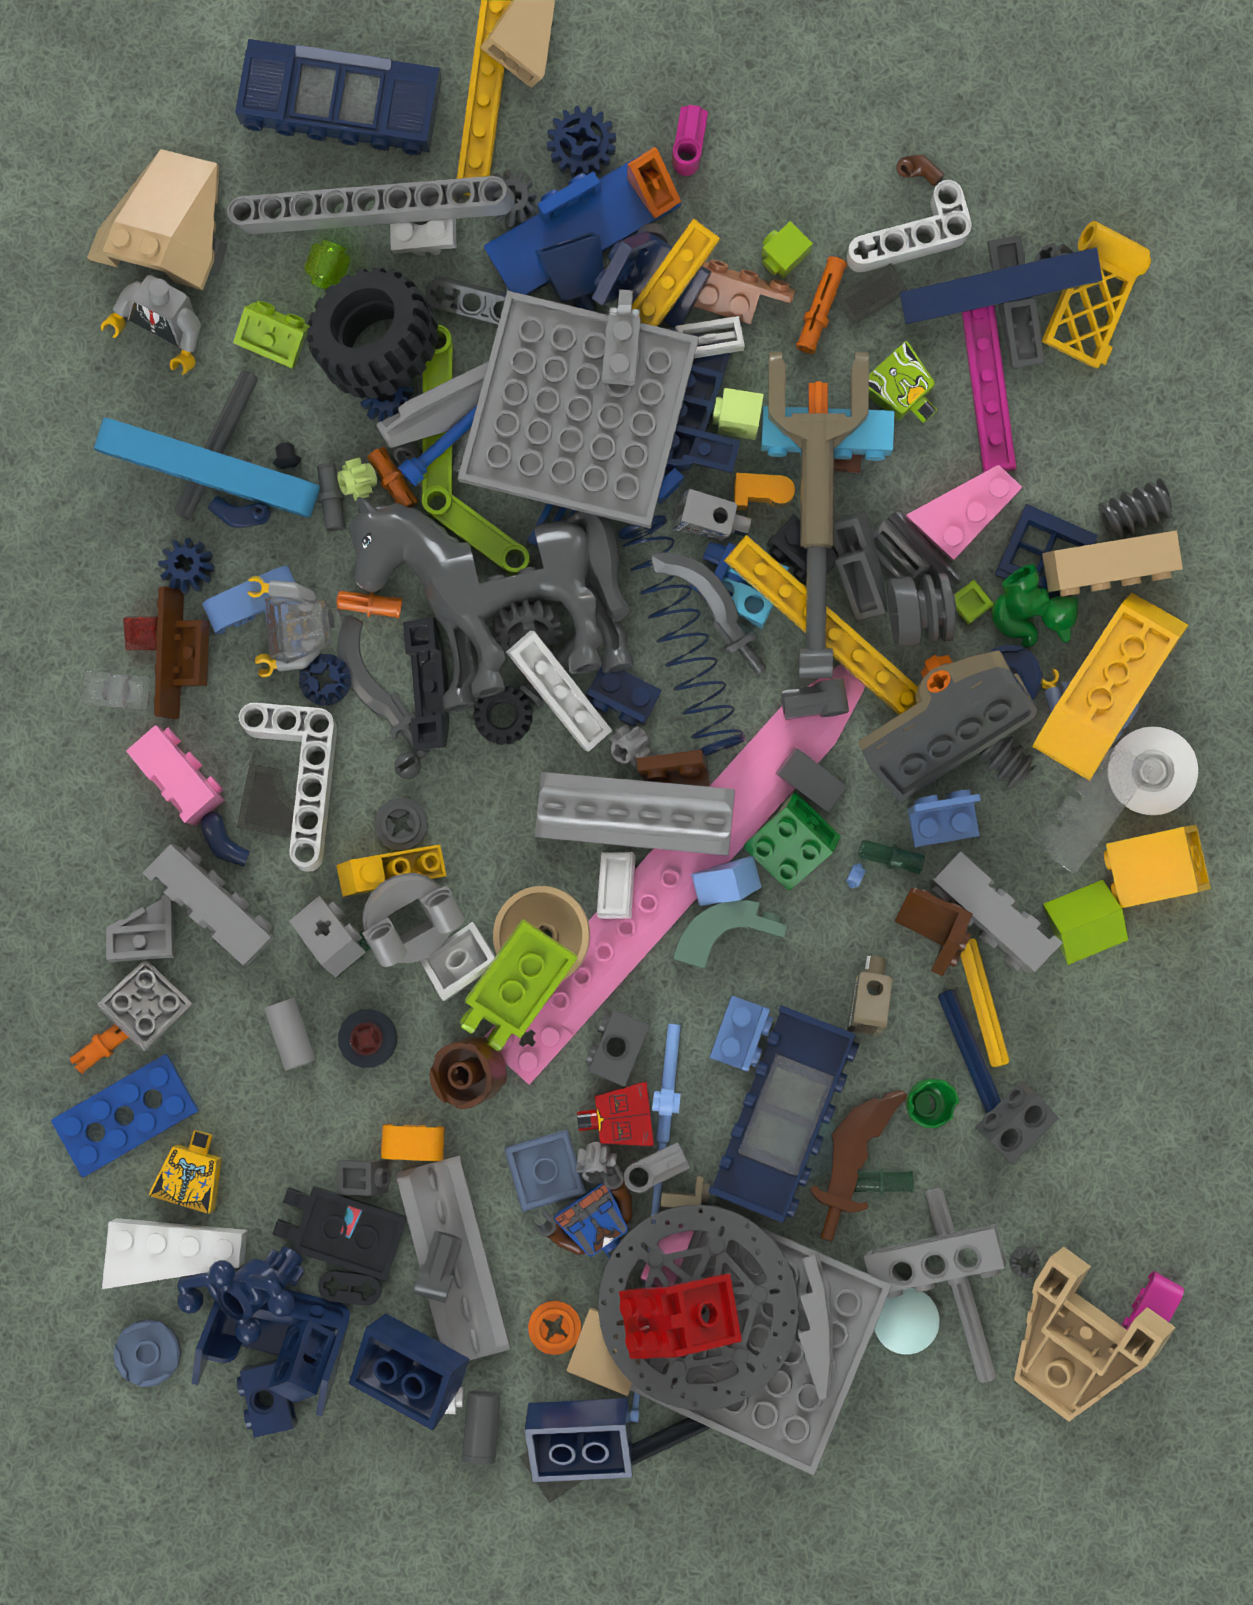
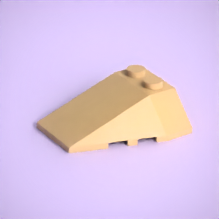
M160 149L98 228L87 258L91 261L117 268L120 260L163 271L174 283L203 290L214 263L215 251L212 249L213 233H216L214 212L215 204L218 202L220 166L214 162Z

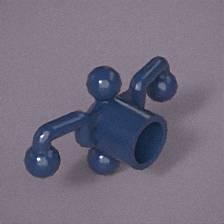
M259 1259L249 1260L236 1272L230 1262L219 1260L210 1266L208 1273L182 1276L177 1283L180 1293L177 1302L181 1311L187 1314L199 1311L204 1299L203 1294L196 1287L206 1286L212 1298L219 1303L222 1311L237 1321L235 1335L240 1342L245 1344L253 1343L260 1337L261 1325L252 1316L267 1302L269 1311L277 1317L289 1315L295 1305L294 1297L291 1293L282 1290L275 1271L267 1263Z

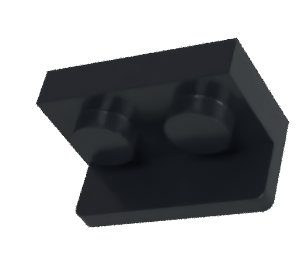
M793 514L779 531L769 538L767 545L771 549L768 552L779 563L783 564L785 561L795 569L793 575L802 584L807 586V549L800 546V519ZM831 547L826 549L827 574L836 565L835 560L839 557L837 552Z

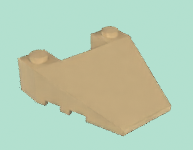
M1062 1247L1049 1258L1034 1282L1032 1305L1027 1314L1026 1323L1028 1324L1025 1338L1021 1343L1014 1381L1067 1421H1071L1111 1390L1146 1367L1160 1353L1176 1327L1147 1307L1134 1319L1129 1329L1126 1330L1076 1293L1077 1288L1091 1266L1065 1247Z

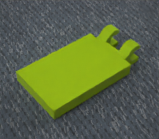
M522 919L465 998V1002L471 1008L465 1012L459 1021L461 1023L460 1027L472 1034L483 1018L496 1026L487 1038V1041H489L488 1045L499 1052L512 1033L519 1038L523 1036L578 959L577 955Z

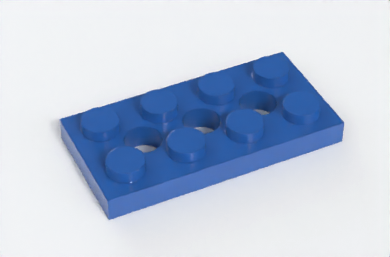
M164 1054L51 1119V1122L83 1178L198 1112L199 1109L168 1054ZM151 1089L158 1090L163 1097L162 1104L156 1109L150 1108L145 1102L146 1093ZM121 1106L130 1107L134 1113L133 1121L129 1125H123L117 1120L116 1113ZM94 1122L100 1123L105 1129L104 1138L99 1142L91 1140L88 1136V1128Z

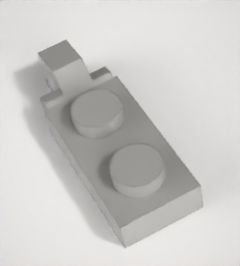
M619 290L618 308L610 307L609 315H607L602 383L635 386L641 318L639 317L640 310L632 309L633 291Z

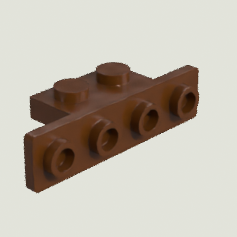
M163 586L159 587L157 601L158 621L156 632L154 715L167 719H179L181 687L207 686L209 621H183L184 594L179 589Z

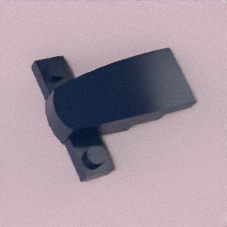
M689 334V335H693V336H697V337H700V336H701V335H697V334ZM723 341V342H716V343H710V344H704V345H698L697 347L706 346V345H712V344L725 343V341ZM730 353L694 358L666 471H672L674 468L679 472L690 470L694 464L730 474L733 473L741 441L706 432L715 407L716 397L719 395Z

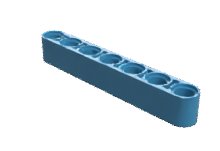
M109 418L102 419L93 448L95 451L306 518H311L320 490V486L312 482Z

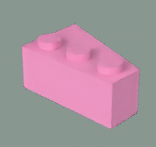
M997 465L906 514V518L953 562L1021 491L1022 486L1000 465Z
M155 725L127 749L126 752L148 779L153 781L162 791L161 795L166 801H171L180 812L179 817L184 823L197 826L206 814L213 812L225 801L220 795L224 789L212 776L207 779L198 770L202 767L200 761L190 751L186 755L177 746L181 740L169 727L163 730Z

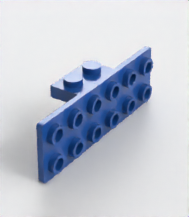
M628 163L600 179L597 178L594 171L588 175L582 173L571 179L568 183L569 186L560 191L556 189L551 190L543 195L540 199L541 202L537 203L539 214L485 244L484 249L508 290L529 295L549 283L535 250L594 232L600 236L603 252L614 246L618 241L621 242L635 234L643 225L654 223L680 208L681 202L654 219L627 180Z

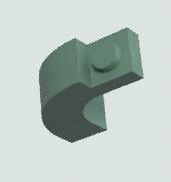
M737 900L719 903L704 910L689 923L679 939L673 959L705 969L715 940L725 931L736 927H746L784 938L788 925L781 923V916L763 911L762 917L756 916L759 902Z

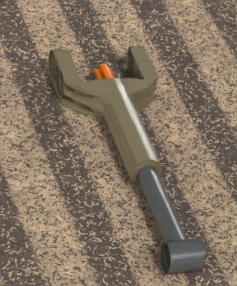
M769 352L768 419L801 449L800 546L807 549L806 648H799V678H832L833 648H826V549L833 547L834 449L868 417L869 353L855 352L851 369L850 417H845V413H828V383H822V381L808 383V413H792L791 417H785L786 363L782 359V352Z

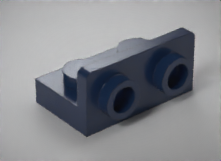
M600 667L591 687L586 692V697L591 699L590 703L594 708L604 713L610 708L620 714L618 718L620 721L636 727L638 723L643 726L645 725L662 690L625 671L605 674L602 671V667Z

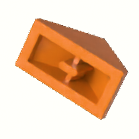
M653 147L627 164V180L654 219L682 202L656 147Z

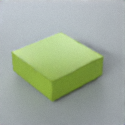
M975 580L954 594L956 611L967 626L993 607V602Z

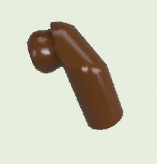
M924 155L902 157L896 165L897 173L905 178L923 176L932 186H935L945 175Z

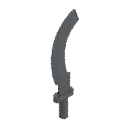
M669 552L652 553L650 559L655 573L673 575L684 579L702 594L715 619L712 625L727 642L724 646L727 653L732 654L738 650L756 675L762 673L766 669V665L748 643L751 640L755 641L757 637L752 631L744 633L737 624L736 620L739 616L736 606L720 579L705 565L688 556Z
M351 615L345 616L339 632L337 652L338 657L346 663L350 670L351 689L373 712L379 716L386 715L394 726L389 732L393 739L398 738L397 734L401 732L409 745L413 747L411 718H416L415 712L409 714L396 694L386 692L369 674L360 653V634L363 622ZM430 750L414 752L421 759L429 754Z

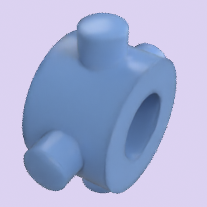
M853 864L846 879L850 888L858 887L866 871V869H863L862 864Z

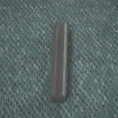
M897 510L888 517V520L932 565L929 570L934 576L936 573L945 572L949 578L951 589L960 583L961 577L901 511Z

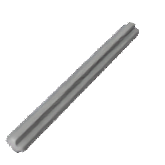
M936 1187L925 1191L936 1235L954 1233L955 1230L942 1188ZM968 1279L966 1282L951 1285L977 1378L981 1383L994 1380L996 1374Z

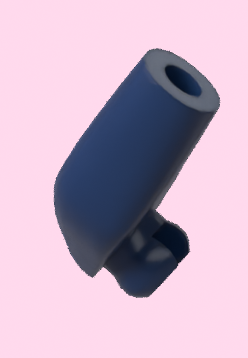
M216 496L208 506V509L232 528L263 525L269 520L271 515L269 507L263 503L237 507L224 501L219 496Z
M211 812L206 814L201 820V829L212 853L219 859L244 867L250 851L237 845L229 838L223 818L219 813Z

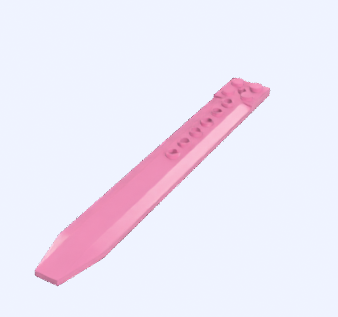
M841 664L833 669L832 678H819L807 687L815 686L816 683L825 680L844 679L849 707L848 713L831 717L814 715L785 720L781 706L710 785V787L735 790L729 856L653 849L635 869L632 918L600 919L596 912L588 921L590 926V945L583 963L570 977L561 981L525 1031L533 1030L536 1033L533 1036L536 1042L535 1045L527 1044L522 1047L519 1044L521 1038L512 1033L500 1050L505 1063L526 1083L530 1085L697 899L691 874L730 862L742 849L745 842L759 830L794 791L795 788L775 774L793 748H798L816 763H819L836 744L866 687ZM494 1025L484 1037L488 1038L496 1026Z

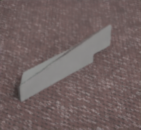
M488 362L406 401L398 408V414L380 421L376 427L388 446L391 448L448 431L478 404Z

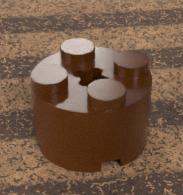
M473 1036L463 1038L444 1046L435 1055L433 1067L430 1068V1083L436 1096L444 1103L448 1102L459 1109L472 1108L494 1097L507 1082L506 1064L502 1053L490 1047L486 1037Z

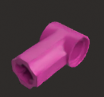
M688 105L680 109L672 151V166L682 176L694 174L700 166L708 111L700 106ZM690 153L694 158L690 161H684L679 155Z

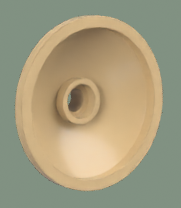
M534 886L517 892L505 902L496 917L493 929V943L496 955L520 921L524 919L543 933L546 930H550L552 939L577 955L578 959L563 980L570 977L581 966L590 945V926L583 908L571 895L554 887Z

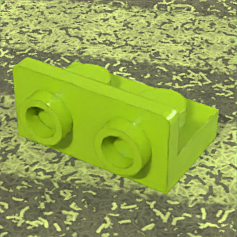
M257 301V303L254 302L245 306L233 343L289 368L295 367L305 337L307 336V329L310 326L304 324L305 320L302 317L289 313L286 315L275 311V306L264 301Z

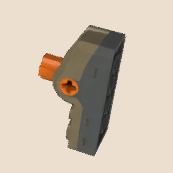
M999 650L972 655L955 662L948 654L941 657L933 655L924 661L925 667L920 672L923 679L918 685L915 696L917 704L858 741L870 769L900 802L1034 719L1038 710L1020 676L1012 673Z

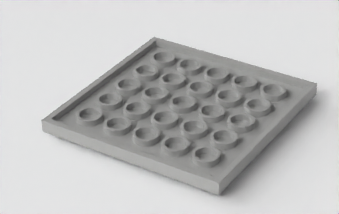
M507 291L458 481L651 529L699 337L640 323L635 386L602 383L607 326L606 314Z
M721 1226L719 1231L720 1236H723L725 1230L723 1226ZM761 1227L775 1241L786 1257L795 1278L799 1298V1319L795 1340L790 1353L776 1375L764 1387L745 1400L730 1406L711 1410H690L667 1405L645 1394L633 1384L630 1390L814 1476L890 1293L892 1284ZM695 1231L688 1249L707 1246L710 1237L709 1232ZM730 1240L726 1250L728 1255L754 1284L765 1283L767 1277L754 1256L739 1243ZM819 1254L828 1288L833 1323V1369L830 1396L820 1401L798 1333L810 1329L800 1296L813 1292L802 1259ZM702 1255L685 1257L681 1269L690 1276H693L702 1259ZM710 1257L702 1277L714 1276L716 1257ZM723 1263L722 1274L730 1273L732 1287L744 1286V1283L726 1263ZM677 1276L675 1284H680L682 1278ZM778 1288L770 1290L771 1294L780 1292ZM734 1294L735 1304L749 1300V1295ZM771 1303L760 1304L747 1342V1348L754 1355L760 1353L770 1333L773 1319V1305ZM748 1308L737 1312L741 1336L750 1310ZM730 1344V1345H728V1346H729L730 1348H733L735 1345H734V1344ZM717 1347L697 1352L694 1358L701 1359L721 1355L723 1352ZM646 1358L658 1371L667 1373L670 1361L667 1358ZM731 1360L689 1369L687 1381L690 1383L717 1382L737 1374L739 1369ZM747 1363L750 1370L754 1372L755 1368L750 1363ZM673 1378L672 1387H676L677 1378Z

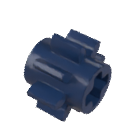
M282 1247L279 1253L272 1249L264 1260L275 1271L282 1289L288 1283L296 1286L305 1269L300 1267L303 1258L288 1247Z

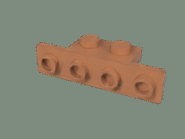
M710 260L709 263L704 262L702 266L712 273L693 307L728 318L739 316L741 322L751 325L760 294L791 303L796 290L791 289L790 284L777 279H772L771 282L759 279V275L753 271L741 270L737 272L728 269V265L724 262Z

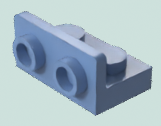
M731 995L710 1058L747 1072L750 1065L756 1067L762 1052V1048L757 1047L761 1034L768 1035L773 1021V1017L768 1016L770 1009Z

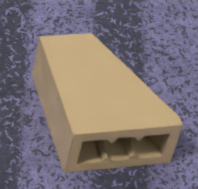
M511 0L480 47L531 88L545 75L555 0Z

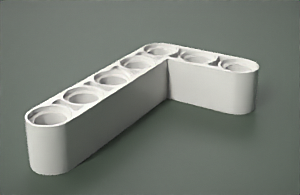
M249 703L239 713V722L248 735L261 739L302 742L289 852L291 860L300 870L306 872L314 871L322 864L337 725L332 715L322 708ZM262 714L264 719L259 726H248V720L252 715ZM290 716L296 718V724L290 730L280 728L281 721L284 718ZM321 719L329 721L326 731L322 733L313 731V725L316 721ZM316 751L325 753V759L319 765L309 763L311 754ZM312 783L322 785V790L316 797L306 796V788ZM309 815L317 816L318 823L315 828L311 830L302 828V822L305 817ZM305 847L313 848L315 854L312 860L300 862L298 859L299 852Z

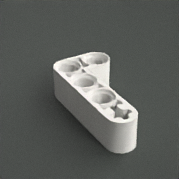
M944 180L935 187L930 201L932 217L854 238L849 245L846 255L848 266L856 272H867L961 246L966 241L972 225L960 185L952 180ZM948 194L953 198L954 203L944 204L938 196ZM956 224L961 227L963 233L960 235L951 234L947 226ZM927 233L932 241L930 243H921L918 241L916 234ZM895 241L900 245L901 250L897 252L889 251L885 243ZM857 249H861L863 254L868 253L867 258L862 259L861 255H856Z

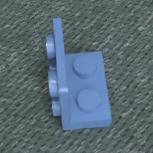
M968 789L951 792L949 795H946V800L938 801L937 795L914 800V805L907 809L914 848L979 837L974 804L981 801L980 794L971 795V791Z

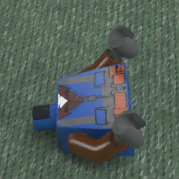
M616 1164L614 1165L616 1173L613 1176H606L604 1171H601L603 1183L596 1185L586 1194L556 1213L553 1219L547 1211H543L542 1214L547 1219L543 1225H537L534 1221L532 1222L539 1235L548 1237L558 1247L574 1254H587L589 1257H592L603 1250L610 1259L612 1253L621 1242L619 1237L629 1231L628 1224L633 1218L632 1195L625 1185L620 1167Z

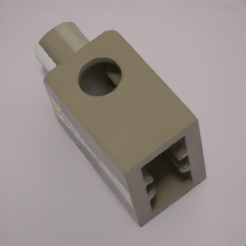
M867 956L865 972L860 971L856 976L846 1031L880 1036L887 1028L893 977L884 975L886 967L885 958ZM867 988L874 989L877 993L876 996L869 994Z

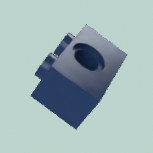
M277 1359L245 1366L240 1371L241 1376L237 1377L239 1394L241 1397L245 1396L248 1408L244 1410L245 1424L248 1430L252 1429L254 1438L290 1430L297 1424L293 1401L268 1389ZM261 1390L269 1391L274 1398L273 1404L269 1406L263 1405L258 1399V1392Z

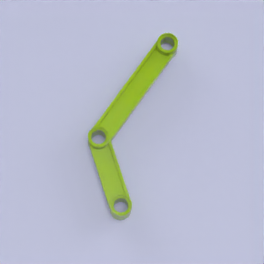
M438 325V337H442L447 341L441 349H434L435 353L431 362L427 361L425 364L427 368L423 372V393L453 379V341L448 329L442 325ZM447 431L423 438V453ZM452 444L426 468L427 472L423 475L425 479L422 480V504L426 513L465 543L469 542L473 549L508 575H518L519 570L528 568L531 565L528 550L453 495ZM436 496H442L446 499L445 506L440 510H433L429 507L431 499ZM514 553L521 554L525 558L523 565L518 568H512L507 565L508 557Z

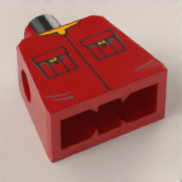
M647 1081L595 1095L596 1109L577 1111L579 1131L598 1129L600 1143L654 1146Z

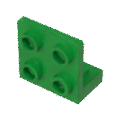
M794 791L786 798L780 811L749 838L743 847L787 890H791L834 852L841 836Z

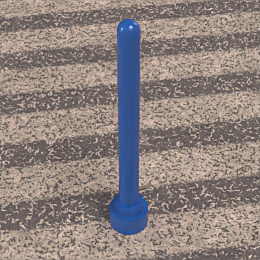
M477 405L418 458L413 457L411 460L406 459L398 466L400 472L414 487L425 479L423 475L427 472L426 468L471 428Z

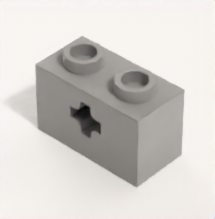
M318 896L289 922L319 963L336 978L366 951L358 942L362 939L359 932L351 923L345 925L342 921L346 915L334 901L328 904L323 898Z

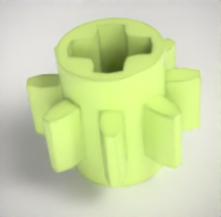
M360 457L345 461V465H342L343 470L337 473L338 484L344 495L353 494L355 501H357L358 497H369V493H373L372 488L377 486V477L373 466L370 463L362 464Z

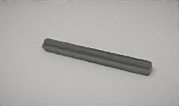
M245 370L240 372L207 440L205 449L223 454L258 381L254 374ZM188 481L174 512L184 519H191L207 486Z

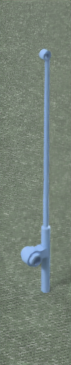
M668 1024L661 1092L654 1091L652 1111L659 1112L656 1141L658 1142L657 1151L665 1148L669 1142L672 1113L679 1114L681 1094L674 1093L681 1025ZM662 1182L654 1185L651 1216L659 1213ZM635 1392L630 1414L631 1422H638L640 1395Z

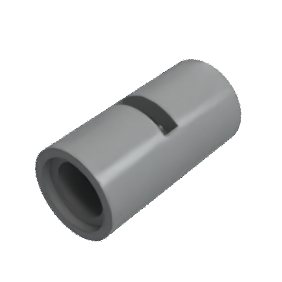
M296 998L264 1008L284 1070L287 1071L315 1061L316 1057Z

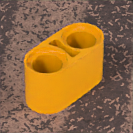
M382 1124L381 1158L443 1161L445 1127Z

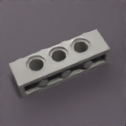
M997 1223L868 1251L864 1256L868 1274L892 1284L887 1299L903 1294L902 1290L915 1287L916 1292L933 1289L937 1282L948 1281V1285L960 1284L968 1281L967 1276L980 1274L981 1278L997 1276L1001 1274L1000 1269H1004L1007 1264ZM964 1248L973 1249L978 1256V1260L972 1264L966 1263L961 1259L960 1251ZM931 1255L940 1256L945 1262V1268L942 1270L932 1269L928 1264V1257ZM899 1262L909 1264L912 1268V1275L910 1277L900 1276L896 1271L895 1265Z

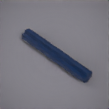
M949 989L940 993L938 999L986 1113H988L1001 1102V1099L956 991Z

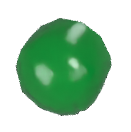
M926 1078L918 1081L910 1089L906 1101V1110L911 1120L923 1128H939L947 1123V1121L953 1119L955 1107L959 1104V1097L954 1086L946 1081ZM928 1095H930L935 1101V1107L933 1111L931 1110Z

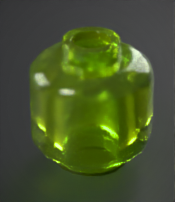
M322 239L321 243L312 244L304 265V272L312 277L311 284L327 289L330 287V284L336 286L341 282L340 278L346 275L350 264V256L345 253L346 247L326 239Z

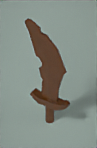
M898 1090L886 1093L881 1100L874 1097L853 1108L831 1134L833 1140L832 1174L827 1192L821 1191L816 1185L809 1188L811 1195L819 1204L829 1207L820 1239L833 1242L842 1211L850 1214L868 1209L867 1202L857 1203L851 1201L859 1175L857 1170L862 1168L869 1155L866 1149L867 1142L871 1138H878L898 1106L906 1099L907 1095L904 1091Z

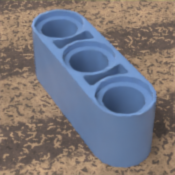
M289 566L278 567L259 576L265 583H270L271 580L295 582ZM246 581L207 599L202 605L215 634H222L226 632V628L232 625L238 627L254 620L255 615L261 612L265 613V598L278 597H271L269 593H263L255 598L251 597L247 591L258 592L262 587L259 582Z

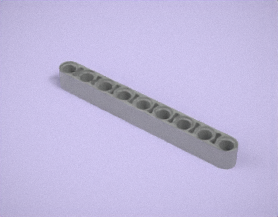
M497 176L240 196L230 202L227 213L231 222L245 233L264 234L497 216L507 214L513 208L515 197L503 179ZM503 190L502 196L498 200L490 201L494 192ZM471 193L467 202L459 204V199L463 194ZM439 195L438 201L434 205L427 206L431 197ZM402 198H407L406 204L402 208L396 209L398 201ZM376 200L374 207L369 211H365L366 205L370 201ZM344 203L343 209L339 213L334 214L336 206ZM313 205L311 213L303 216L305 209ZM282 207L281 214L277 218H273L274 212ZM251 210L249 218L242 221L243 215Z

